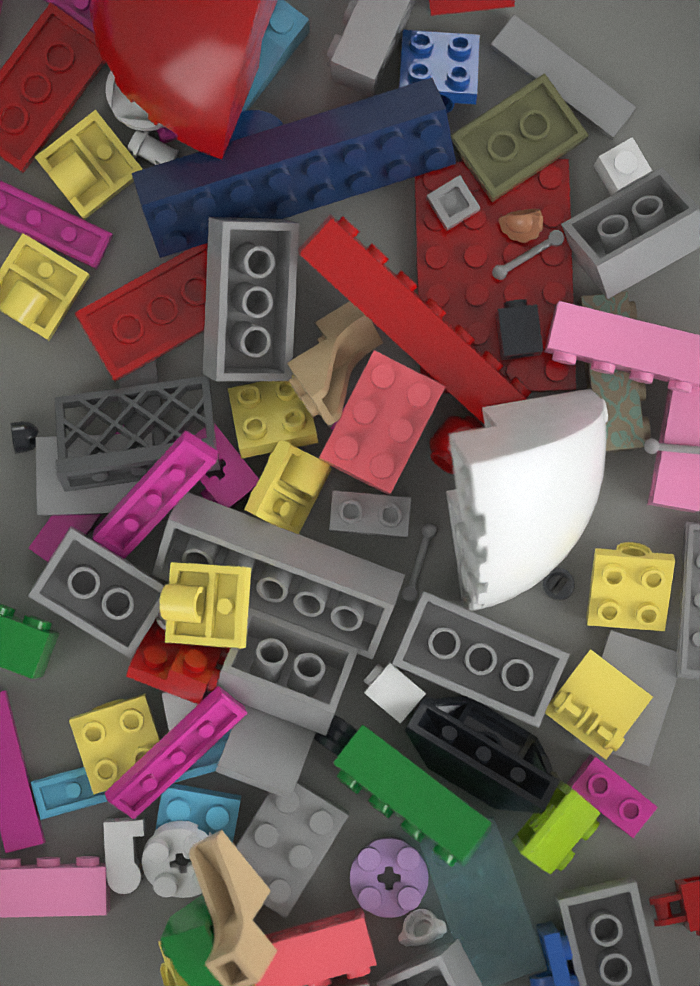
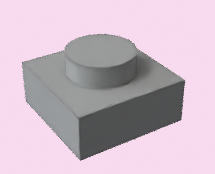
M460 175L426 196L427 201L446 231L480 211V206Z

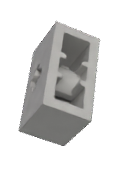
M333 490L329 531L406 539L409 530L411 498Z

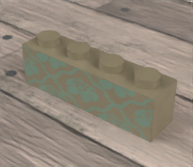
M628 291L620 292L609 299L604 294L581 296L577 301L578 306L637 320L635 301H629ZM584 362L587 389H591L601 399H604L607 407L608 422L605 423L606 453L644 448L645 440L651 437L648 416L642 417L641 401H646L645 383L629 379L630 373L616 369L614 374L593 371L590 369L591 363Z

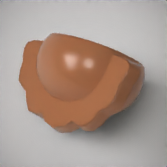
M540 209L518 210L500 217L499 224L502 232L507 234L511 240L525 243L538 238L539 233L543 229V215Z

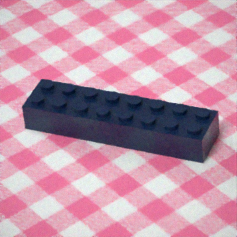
M432 77L231 141L222 160L199 151L133 172L132 177L159 257L162 258L208 243L209 217L284 219L454 165L456 161L446 107Z

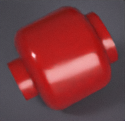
M459 416L448 417L430 438L431 460L444 472L454 474L449 434L481 429L483 426L470 416H465L464 418Z

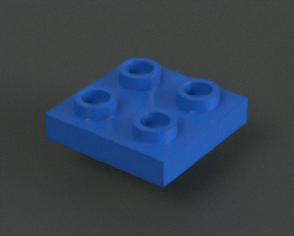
M403 29L399 88L433 77L446 107L447 114L453 110L455 103L476 105L480 35Z
M552 921L536 924L547 971L530 976V986H580L577 975H574L572 968L568 969L566 961L573 959L568 937L564 935L563 929L557 930Z

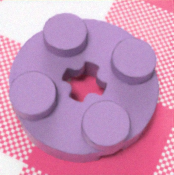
M394 837L378 838L361 849L353 860L350 869V886L353 895L364 910L384 918L400 917L414 910L421 903V899L428 887V870L424 859L417 849L406 841ZM388 866L393 867L395 874H400V881L394 882L393 888H385V883L377 880L378 874H384L385 867Z

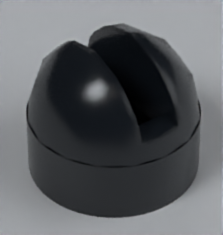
M25 421L10 423L15 454L33 450L36 447V437H38L37 434L39 433L38 428L32 423Z
M555 568L543 579V589L551 599L562 601L569 598L574 592L575 581L567 570ZM565 577L568 581L559 593L555 595L552 591L557 587L562 578Z

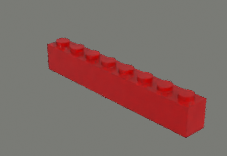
M330 214L298 249L299 255L437 382L446 386L445 389L483 424L482 407L529 399L528 396L532 391L519 378L515 376L510 381L502 374L500 370L504 365L488 350L481 354L471 344L476 339L462 325L458 323L453 328L446 322L443 317L447 312L434 299L429 297L424 301L414 292L418 285L405 272L400 270L395 274L385 265L389 258L376 245L371 243L366 247L356 238L360 231L344 216L337 220Z

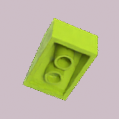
M560 780L545 811L542 814L533 813L511 841L521 854L550 875L555 869L561 872L574 857L575 853L571 849L580 838L586 841L596 831L600 824L596 819L601 813L575 790Z

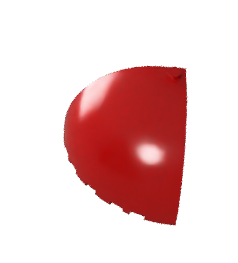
M90 0V16L95 31L97 48L103 62H107L108 67L114 74V81L120 91L131 103L135 101L146 111L148 119L154 125L162 124L178 135V141L222 160L259 69L262 39L278 0Z

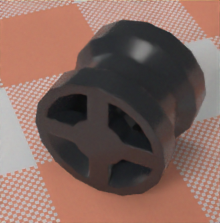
M334 714L326 736L317 732L314 739L339 756L358 730Z

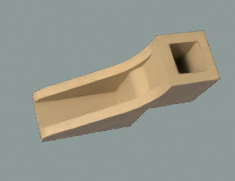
M351 301L316 321L315 324L322 334L321 337L317 338L318 344L287 363L294 375L288 381L295 393L303 401L311 416L315 417L320 414L328 427L342 416L349 378L353 368L365 355L383 344L372 321Z
M220 830L193 844L189 851L191 863L214 925V945L205 965L222 986H251L261 980L277 952V949L253 921L271 890L226 834Z

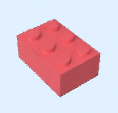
M374 350L319 459L363 483L390 495L446 386Z
M360 907L264 934L277 949V952L261 980L255 983V985L328 986L332 983V977L346 974L347 979H353L369 974L371 972L369 967L376 965V956L363 908Z

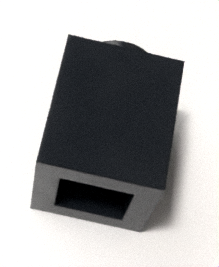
M526 299L504 302V308L498 309L495 314L501 360L540 356L543 352L537 304L527 305Z

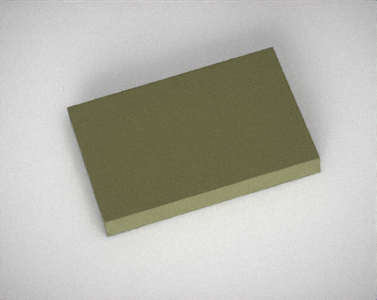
M545 73L451 134L453 148L491 202H494L553 163L589 137V134Z

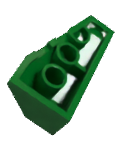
M202 894L170 916L160 938L161 948L164 955L171 959L176 972L189 986H222L205 965L214 945V925Z

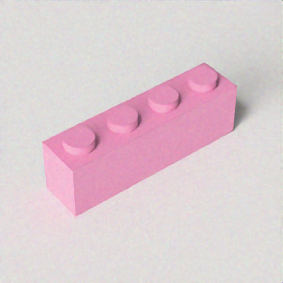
M559 301L555 306L544 351L553 354V361L568 365H575L576 360L591 363V370L604 374H614L616 369L630 373L629 379L646 384H652L653 379L669 382L668 389L683 393H691L692 388H700V335Z
M692 388L691 393L668 389L658 443L700 447V388ZM657 451L647 505L690 513L700 511V454Z
M99 856L76 857V863L60 864V857L36 858V864H21V858H0V918L107 915L110 911V887L106 878V864L100 863Z

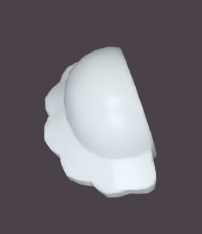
M417 909L405 918L403 930L398 936L400 944L406 947L429 944L436 939L442 938L444 933L447 932V926L444 921L437 919L430 910Z

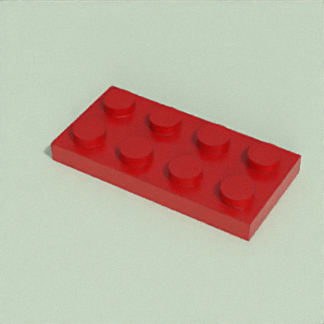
M51 2L0 69V158L22 174H24L35 159V156L38 155L105 64L99 54L95 34Z
M208 243L186 250L75 312V317L114 382L204 332Z

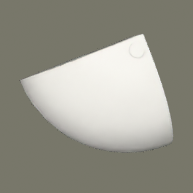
M591 389L482 407L485 428L449 434L456 489L446 491L461 601L469 611L497 605L533 587L567 556L586 528L596 505L603 479L606 453L605 423L608 422V412L604 399H601Z

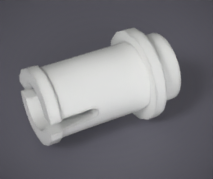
M136 130L127 147V150L133 153L132 156L135 159L139 156L154 165L174 160L179 153V150L173 149L149 136L150 131L142 132Z

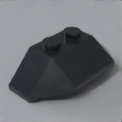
M467 696L438 699L433 697L423 698L405 729L428 769L494 809L542 814L560 782L556 771H553L550 760L535 735Z

